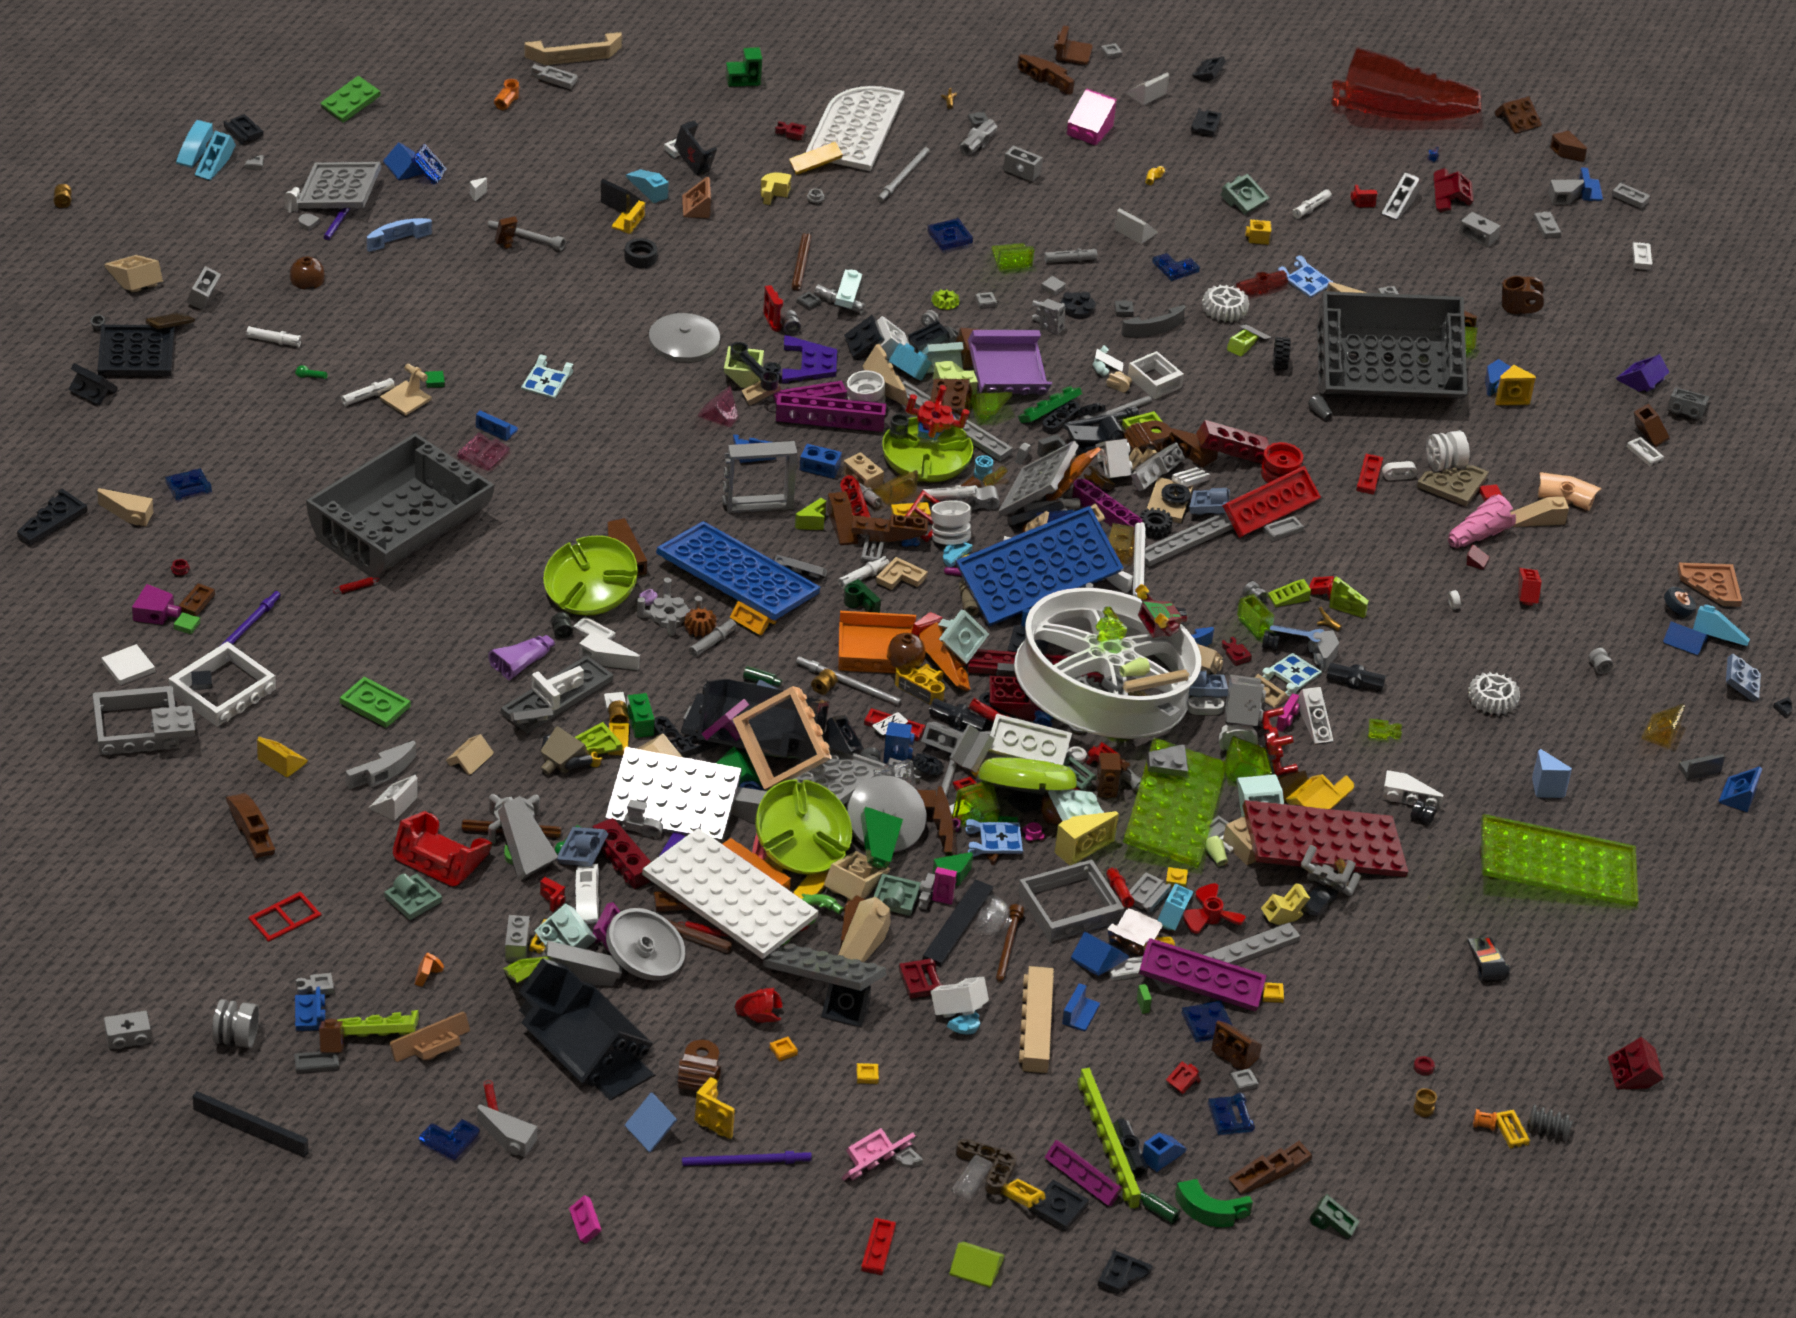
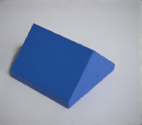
M399 142L383 160V163L399 181L429 172L428 167L417 154Z
M1759 766L1728 777L1719 803L1748 812L1758 786L1762 768Z
M1085 931L1071 956L1072 961L1097 976L1129 959V955Z

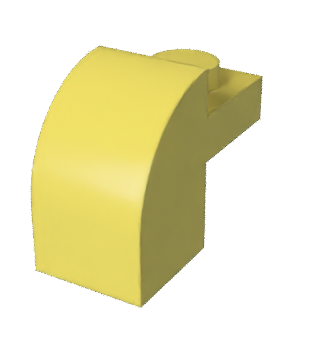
M770 173L761 179L760 193L761 197L764 198L763 204L770 205L774 195L788 196L791 188L790 174Z
M1296 883L1285 897L1273 894L1261 909L1269 922L1281 925L1298 920L1303 915L1301 909L1310 900V897L1303 886Z

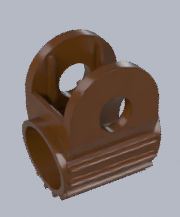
M1512 276L1502 282V307L1504 310L1511 314L1536 313L1544 306V297L1542 295L1544 285L1542 281L1536 277Z
M1157 420L1134 423L1125 430L1123 439H1127L1131 453L1135 447H1138L1141 453L1144 454L1147 449H1150V445L1155 446L1154 450L1159 453L1168 447L1165 440L1170 437L1171 429L1166 423ZM1152 429H1158L1161 432L1154 433L1152 432Z
M701 1039L687 1045L683 1059L680 1058L678 1088L698 1092L710 1077L719 1081L721 1066H718L719 1049L716 1044ZM700 1050H704L708 1052V1055L702 1057L698 1056L696 1053Z

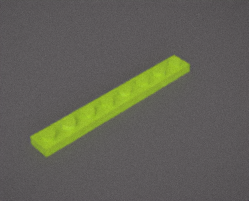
M1090 1068L1081 1069V1075L1078 1078V1088L1084 1092L1085 1105L1090 1107V1117L1093 1122H1096L1097 1135L1103 1139V1149L1105 1153L1109 1154L1111 1169H1115L1116 1182L1123 1188V1199L1128 1201L1130 1209L1137 1208L1140 1202V1190Z

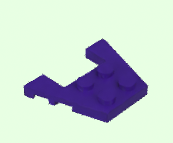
M784 335V350L801 351L802 365L801 370L783 369L782 384L793 380H799L800 382L806 378L821 379L836 376L837 349Z

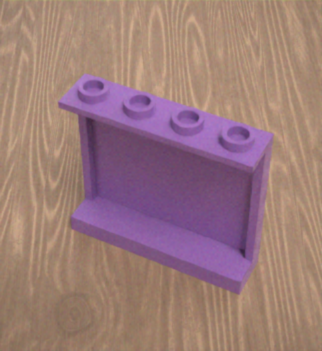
M1039 330L972 331L968 338L980 394L1043 395L1049 391L1052 382L1046 381L1037 343L1041 337Z

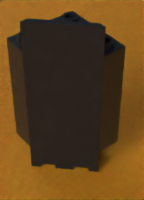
M726 678L709 680L704 684L702 693H697L683 723L681 733L697 736V739L746 749L742 739L739 738L735 742L734 738L725 728L719 729L707 740L702 733L743 699L749 705L735 717L785 690ZM806 695L807 705L814 711L815 717L813 718L816 724L821 727L823 732L822 738L824 739L830 701L815 699L813 696ZM792 697L748 720L763 753L782 757L794 756L804 759H810L817 755Z
M542 958L518 990L526 998V1001L519 1009L525 1016L521 1023L582 1084L596 1086L610 1101L656 1076L641 1061L649 1053L654 1043L593 984L580 980L566 965Z

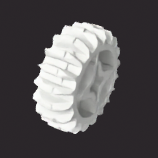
M1227 285L1213 286L1208 288V291L1203 296V312H1206L1207 316H1211V319L1216 318L1218 322L1220 320H1223L1224 323L1226 321L1232 323L1233 320L1238 322L1248 312V296L1245 295L1244 291H1240V288L1235 289L1233 286L1228 287Z
M1489 672L1487 675L1485 673H1482L1481 676L1476 675L1468 689L1469 701L1472 702V706H1476L1477 710L1482 709L1483 714L1489 712L1490 715L1496 713L1499 716L1501 713L1504 715L1507 712L1512 713L1520 699L1519 687L1516 686V682L1511 681L1510 677L1506 678L1505 674L1501 676L1498 673L1492 674Z

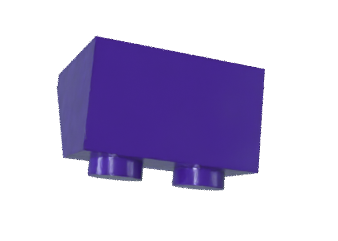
M1659 354L1633 363L1617 376L1616 380L1638 392L1643 390L1648 392L1655 388V384L1664 381V377L1670 372Z

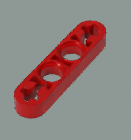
M852 475L844 477L840 486L842 492H846L853 515L870 517L859 482ZM857 494V497L854 500H851L852 496ZM862 507L858 513H855L856 509Z

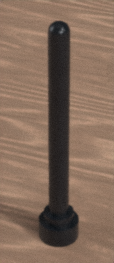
M1131 406L1127 407L1123 412L1064 423L1063 428L1067 430V425L1090 426L1100 424L1108 416H1114L1117 420L1138 416L1139 411L1137 407Z

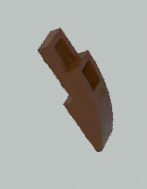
M1024 54L1018 55L1017 68L1020 71H1023L1040 83L1047 81L1067 95L1073 93L1075 80L1067 76L1066 69L1038 57Z
M891 514L890 520L854 515L852 517V533L869 535V541L892 542L908 540L925 535L928 531V519L893 514Z
M246 793L226 797L239 831L243 830L254 857L259 858L274 854L275 847L268 834L269 826L255 802Z

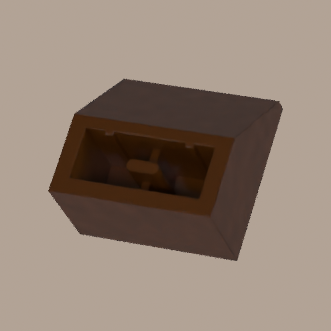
M1218 1020L1215 1026L1211 1050L1217 1056L1229 1061L1234 1067H1238L1241 1070L1248 1069L1259 1059L1262 1044L1229 1023Z

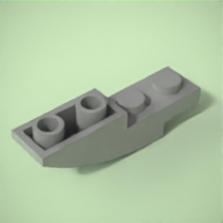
M1177 442L1155 454L1134 469L1135 472L1131 474V477L1138 491L1144 490L1162 474L1168 473L1185 459Z
M415 741L378 753V760L347 770L346 785L348 788L352 789L366 783L372 788L398 775L416 757Z

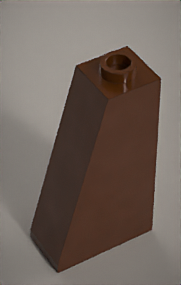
M626 519L608 521L607 537L615 538L631 549L637 562V576L647 574V559Z

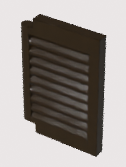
M172 313L146 318V324L157 329L195 322V318L184 313Z

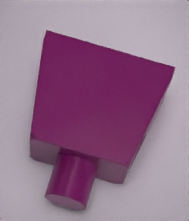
M146 584L132 606L133 621L163 625L169 616L179 618L181 615V607L174 606V598L171 593Z

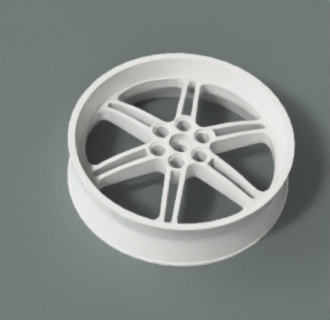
M1073 588L1049 594L1031 608L1025 624L1026 638L1017 650L1014 668L1017 680L1026 695L1052 717L1069 726L1092 734L1132 739L1161 734L1176 726L1183 719L1188 709L1189 688L1196 681L1200 673L1201 655L1194 638L1182 624L1179 631L1171 637L1152 638L1138 617L1142 604L1141 599L1106 589ZM1082 630H1090L1093 631L1094 634ZM1035 640H1045L1076 652V654L1053 665L1038 649ZM1153 654L1163 661L1172 672L1186 669L1190 675L1187 681L1155 687L1165 693L1152 696H1128L1124 689L1120 694L1115 690L1113 693L1109 690L1105 692L1073 679L1098 671L1105 678L1111 676V682L1117 686L1115 673L1123 679V683L1127 681L1126 677H1122L1120 674V666L1139 657L1145 658V656ZM1147 659L1150 665V672L1146 673L1145 676L1132 677L1139 679L1168 673V671ZM1169 702L1179 708L1180 711L1169 716L1155 706Z

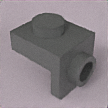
M1057 434L1041 439L1038 442L1037 454L1042 458L1065 446L1066 443Z

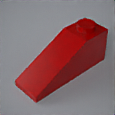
M1519 568L1518 597L1522 604L1533 605L1534 603H1539L1542 581L1538 570Z

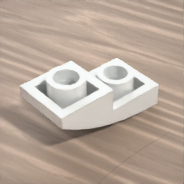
M1122 571L1106 578L1111 584L1126 593L1131 590L1133 576Z

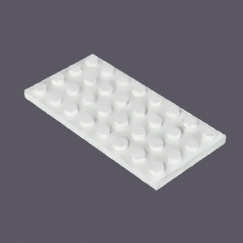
M699 828L643 868L642 874L762 959L818 917V910Z

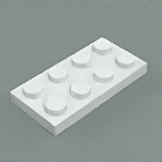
M996 714L990 734L995 740L988 752L1010 758L1034 759L1064 765L1072 733Z

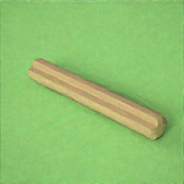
M1186 669L1129 680L1124 682L1123 689L1126 693L1183 682L1187 681L1190 675Z

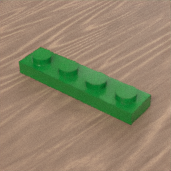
M1069 386L1062 389V393L1049 396V400L1036 403V407L1023 410L1024 413L1018 416L1021 423L1031 422L1081 395V388Z

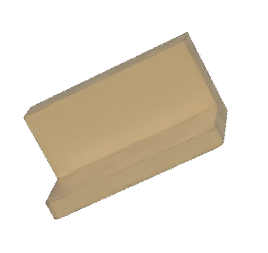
M479 734L469 738L446 761L450 766L459 763L466 774L470 775L493 755V751L483 736Z

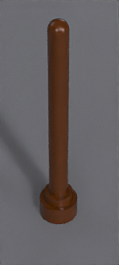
M1012 904L1008 909L1007 916L1010 922L996 975L997 981L1004 980L1017 924L1024 916L1025 909L1019 904Z

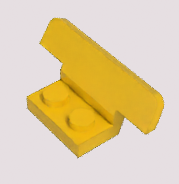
M1323 774L1309 778L1285 800L1289 805L1332 809L1353 791L1354 783L1348 776H1344L1333 785Z

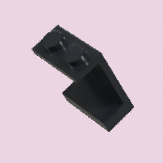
M693 120L681 125L674 148L695 175L706 174L711 169L717 148L713 147L706 151L702 149L694 138L698 124Z

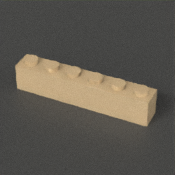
M1029 966L1028 974H1024L1023 987H1027V989H1023L1022 1002H1026V1004H1022L1021 1017H1025V1020L1021 1019L1020 1032H1024V1035L1020 1036V1047H1023V1050L1019 1052V1063H1023L1022 1071L1047 1073L1054 968Z

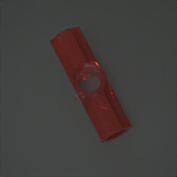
M1284 270L1270 274L1258 272L1255 278L1237 282L1236 289L1240 288V291H1244L1245 295L1252 293L1266 294L1271 288L1288 284L1287 273Z

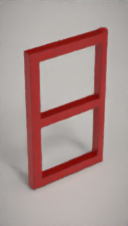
M923 490L905 516H910L912 511H914L921 517L928 519V522L934 524L932 517L916 506L923 496L934 504L940 501ZM931 530L927 536L922 535L919 537L922 538L924 541L928 542L932 536L933 530Z
M300 891L249 916L248 920L269 942L321 916V913ZM300 898L313 914L294 923L281 907ZM276 911L289 926L269 935L256 919Z

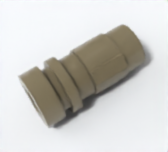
M964 579L959 582V591L962 597L963 609L970 616H975L979 613V607Z

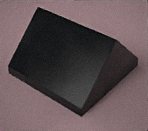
M605 179L601 180V203L628 214L638 201L644 202L629 190Z
M846 715L828 719L824 742L831 749L845 753L864 749Z
M829 983L821 1017L862 1027L870 1006L872 986H868L863 990H856Z

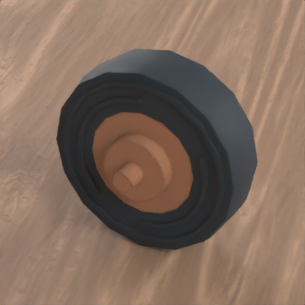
M1671 587L1664 594L1666 604L1674 612L1682 616H1689L1696 608L1693 598L1686 591L1678 587Z

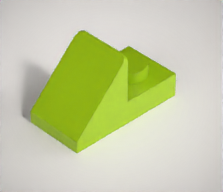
M820 498L796 513L795 528L823 530L827 501Z

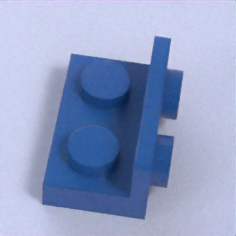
M316 987V994L295 995L296 1031L319 1030L321 1022L325 1021V1010H321V1007H325V994H320V987Z

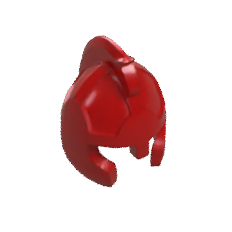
M775 988L760 989L739 998L735 1003V1011L737 1015L749 1017L759 1023L781 1021V1018L772 1013V1008H782V1000L779 994L774 991Z

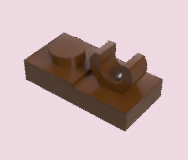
M516 216L499 220L495 242L496 244L503 243L505 249L512 248L511 243H513L518 223Z

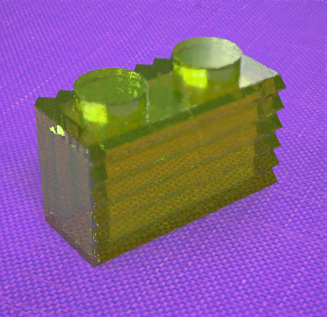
M1251 594L1239 599L1237 615L1260 638L1264 636L1266 629L1270 630V626H1273L1275 615L1268 610L1262 601H1259L1260 599L1255 594Z

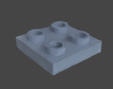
M1211 488V490L1193 491L1190 514L1224 513L1225 510L1222 505L1229 502L1230 489Z
M1731 654L1727 659L1726 683L1755 702L1759 699L1761 673L1756 668L1748 665L1742 658Z
M1200 671L1196 681L1189 688V695L1198 698L1203 696H1212L1214 698L1228 696L1225 676L1206 674V671Z
M573 827L556 860L560 864L592 866L608 833L605 829Z

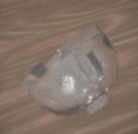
M991 894L985 900V903H988L985 908H981L975 927L980 926L975 932L985 936L1000 934L1004 929L1007 930L1012 921L1009 918L1010 910L1006 902Z

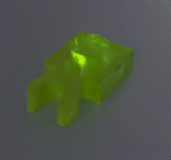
M1369 718L1368 737L1387 739L1388 736H1391L1395 739H1401L1402 724L1394 723L1389 725L1387 720Z

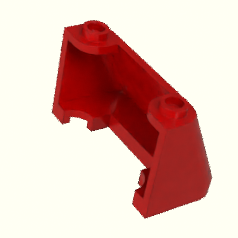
M426 811L401 820L393 846V856L395 859L450 886L461 884L490 853L493 842L484 838L475 839L471 847L468 848L438 834L439 820L436 816Z

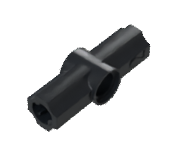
M1330 662L1326 678L1345 682L1349 688L1353 689L1367 687L1382 691L1386 675L1366 671L1359 664L1348 667Z
M934 698L929 708V714L947 720V723L954 728H966L967 725H971L979 732H985L989 720L987 718L970 712V709L964 704L954 706Z
M1124 1118L1117 1119L1112 1124L1135 1179L1142 1178L1148 1172V1167L1139 1147L1140 1140L1134 1135L1129 1121H1126Z

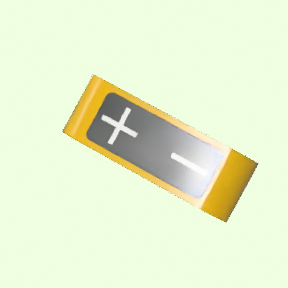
M924 664L918 670L914 667H909L908 670L896 668L895 685L898 688L931 705L934 698L941 701L944 700L945 686L941 682L944 675L942 671L930 668L929 664Z

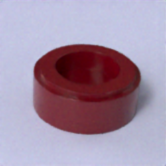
M1427 1056L1417 1057L1413 1065L1414 1071L1423 1076L1432 1074L1435 1067L1434 1061Z

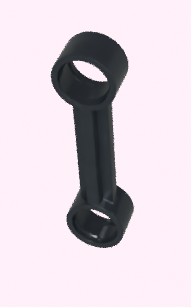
M734 342L731 344V359L742 361L761 379L760 386L762 389L773 391L778 388L779 375L773 371H766L748 353V345L746 343Z

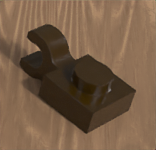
M1088 467L1092 473L1091 475L1084 473L1085 479L1094 481L1095 486L1102 491L1104 489L1110 491L1114 489L1116 485L1105 475L1099 473L1096 467Z

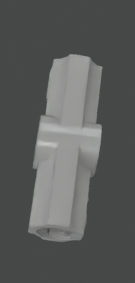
M989 119L977 129L972 128L968 138L960 144L959 150L962 154L969 156L979 147L984 148L989 138L997 131L998 126L993 120Z

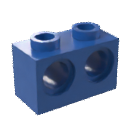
M806 444L800 456L799 470L835 478L841 466L842 452Z

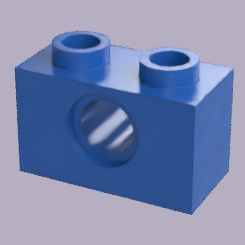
M888 722L883 763H888L890 758L903 762L912 759L913 748L910 745H913L915 736L914 733H911L912 725Z

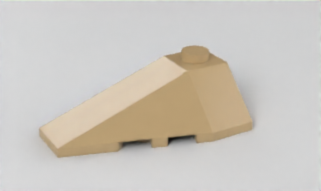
M879 344L875 345L863 365V370L879 373L885 381V396L907 406L908 398L905 387L899 376L895 374L892 364H888L887 360H885L887 355Z
M877 897L860 901L838 955L865 962L886 937L891 924L890 908Z

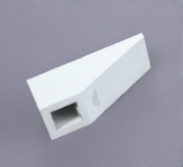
M594 631L579 643L580 658L588 655L601 666L631 670L639 669V654Z
M1321 687L1302 689L1298 694V704L1301 705L1300 714L1314 743L1333 742Z
M1387 770L1382 800L1415 805L1420 800L1426 806L1431 805L1440 810L1443 794L1408 774Z

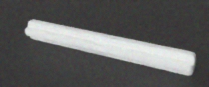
M1144 523L1135 524L1133 595L1138 598L1135 589L1140 584L1144 585Z

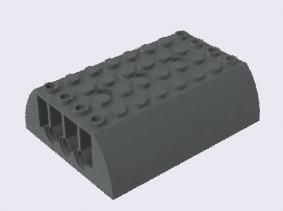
M1323 291L1317 319L1318 387L1321 394L1464 399L1467 396L1464 297ZM1349 354L1357 355L1358 359L1351 360ZM1390 355L1393 361H1385L1384 356ZM1423 356L1427 358L1428 362L1421 363L1419 361V357Z

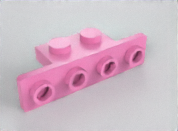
M882 1128L878 1129L846 1149L856 1167L849 1170L841 1178L843 1181L848 1178L854 1180L863 1174L861 1170L865 1168L868 1171L879 1164L878 1160L881 1158L886 1161L896 1154L894 1152L896 1149L900 1148L902 1151L912 1145L910 1141L915 1137V1134L911 1133L892 1145Z

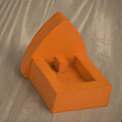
M426 953L419 965L415 985L423 986L430 972H443V963L434 955Z

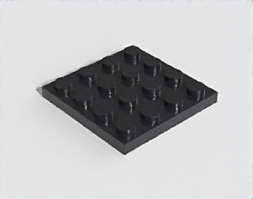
M101 325L98 375L171 376L174 326L157 329L150 325Z

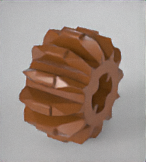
M699 607L696 610L690 609V612L686 613L685 630L688 631L689 635L694 634L695 638L698 635L704 638L705 634L709 635L716 627V615L713 614L712 610L707 611L706 607L704 609Z

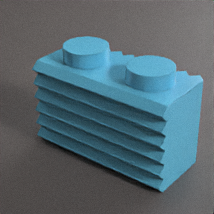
M899 343L889 362L918 380H922L928 368L932 365V362L927 360L929 356L921 351L917 354L914 352L915 348L908 343L905 346Z

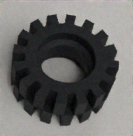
M1275 338L1273 349L1274 369H1288L1291 347L1290 338Z
M1154 507L1150 510L1147 508L1145 512H1141L1140 518L1145 524V536L1148 535L1149 539L1154 537V540H1157V537L1163 539V536L1166 538L1168 534L1170 535L1173 520L1169 512L1166 513L1164 509L1160 511V508L1154 510Z

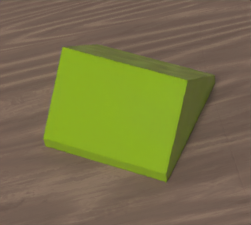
M966 1242L958 1243L949 1275L991 1288L1005 1255Z

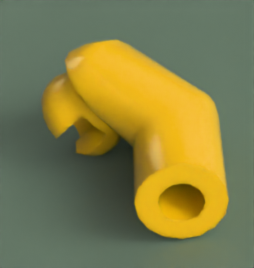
M1162 166L1150 169L1145 183L1152 185L1155 179L1163 176L1165 169Z

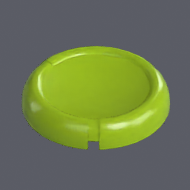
M917 417L908 418V434L905 438L895 439L891 437L890 429L887 430L883 437V454L890 467L900 475L919 482H942L956 477L969 465L973 454L971 438L966 439L967 433L957 427L951 426L949 430L946 429L936 440L918 437Z
M597 535L576 539L577 544L571 546L569 542L552 555L544 571L545 589L550 599L558 607L572 614L597 615L614 609L631 594L637 581L638 568L633 552L627 545L615 538Z
M991 758L981 765L978 772V778L1012 787L1039 789L1040 786L1042 788L1045 787V790H1068L1076 788L1077 785L1076 775L1071 768L1053 762L1034 759Z
M793 779L778 783L768 790L757 808L755 827L761 846L776 864L788 871L798 874H819L829 870L832 863L845 857V852L851 845L852 825L845 806L829 789L813 781L803 780L802 783H797L798 780Z

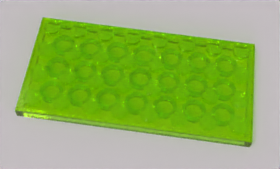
M1153 737L1149 752L1178 745ZM1185 748L1188 766L1186 777L1149 772L1146 760L1122 843L1199 868L1227 762Z
M1487 814L1482 815V875L1632 907L1637 906L1639 900L1636 846Z

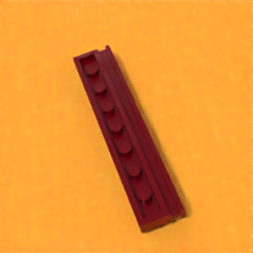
M978 649L968 662V672L996 674L998 663L1014 664L1017 652ZM1043 654L1053 665L1069 657ZM1098 671L1084 674L1088 675V679L1094 678V682L1102 683L1103 679H1105L1104 675Z

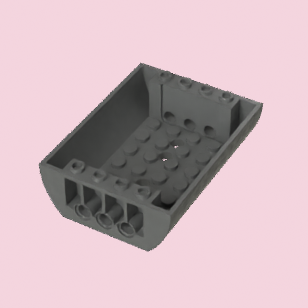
M414 433L306 500L309 520L318 541L374 579L484 509L493 497L494 484Z

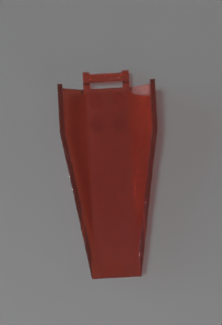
M1356 47L1350 62L1346 81L1334 80L1332 82L1333 97L1331 103L1333 106L1338 107L1341 105L1349 109H1356L1364 113L1388 118L1414 121L1447 120L1480 113L1482 109L1481 90L1461 82H1456L1450 78H1447V80L1439 78L1434 72L1428 74L1421 71L1422 68L1418 66L1412 68L1407 66L1406 62L1359 47ZM1340 89L1344 90V98L1340 97Z

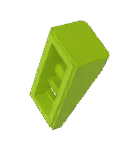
M1244 329L1230 338L1227 350L1242 356L1260 336Z
M1301 579L1269 592L1268 597L1275 607L1309 601L1311 589L1306 581Z

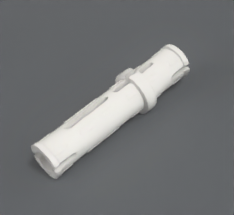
M1326 189L1310 200L1303 201L1299 207L1293 209V216L1299 219L1305 214H1310L1313 209L1332 198L1331 192Z
M250 326L247 328L249 333L246 334L247 338L276 342L282 346L287 344L299 347L301 341H299L301 340L300 335L297 336L286 334L285 331L275 332Z
M392 378L379 383L374 382L371 383V386L342 395L341 400L345 406L375 395L376 397L380 396L381 393L395 388V384Z
M976 485L923 489L937 500H962V498L978 496ZM924 496L922 497L923 501H929Z
M883 556L874 562L870 561L864 567L838 578V584L842 586V589H845V586L854 580L859 579L861 581L869 576L873 577L889 564V560Z

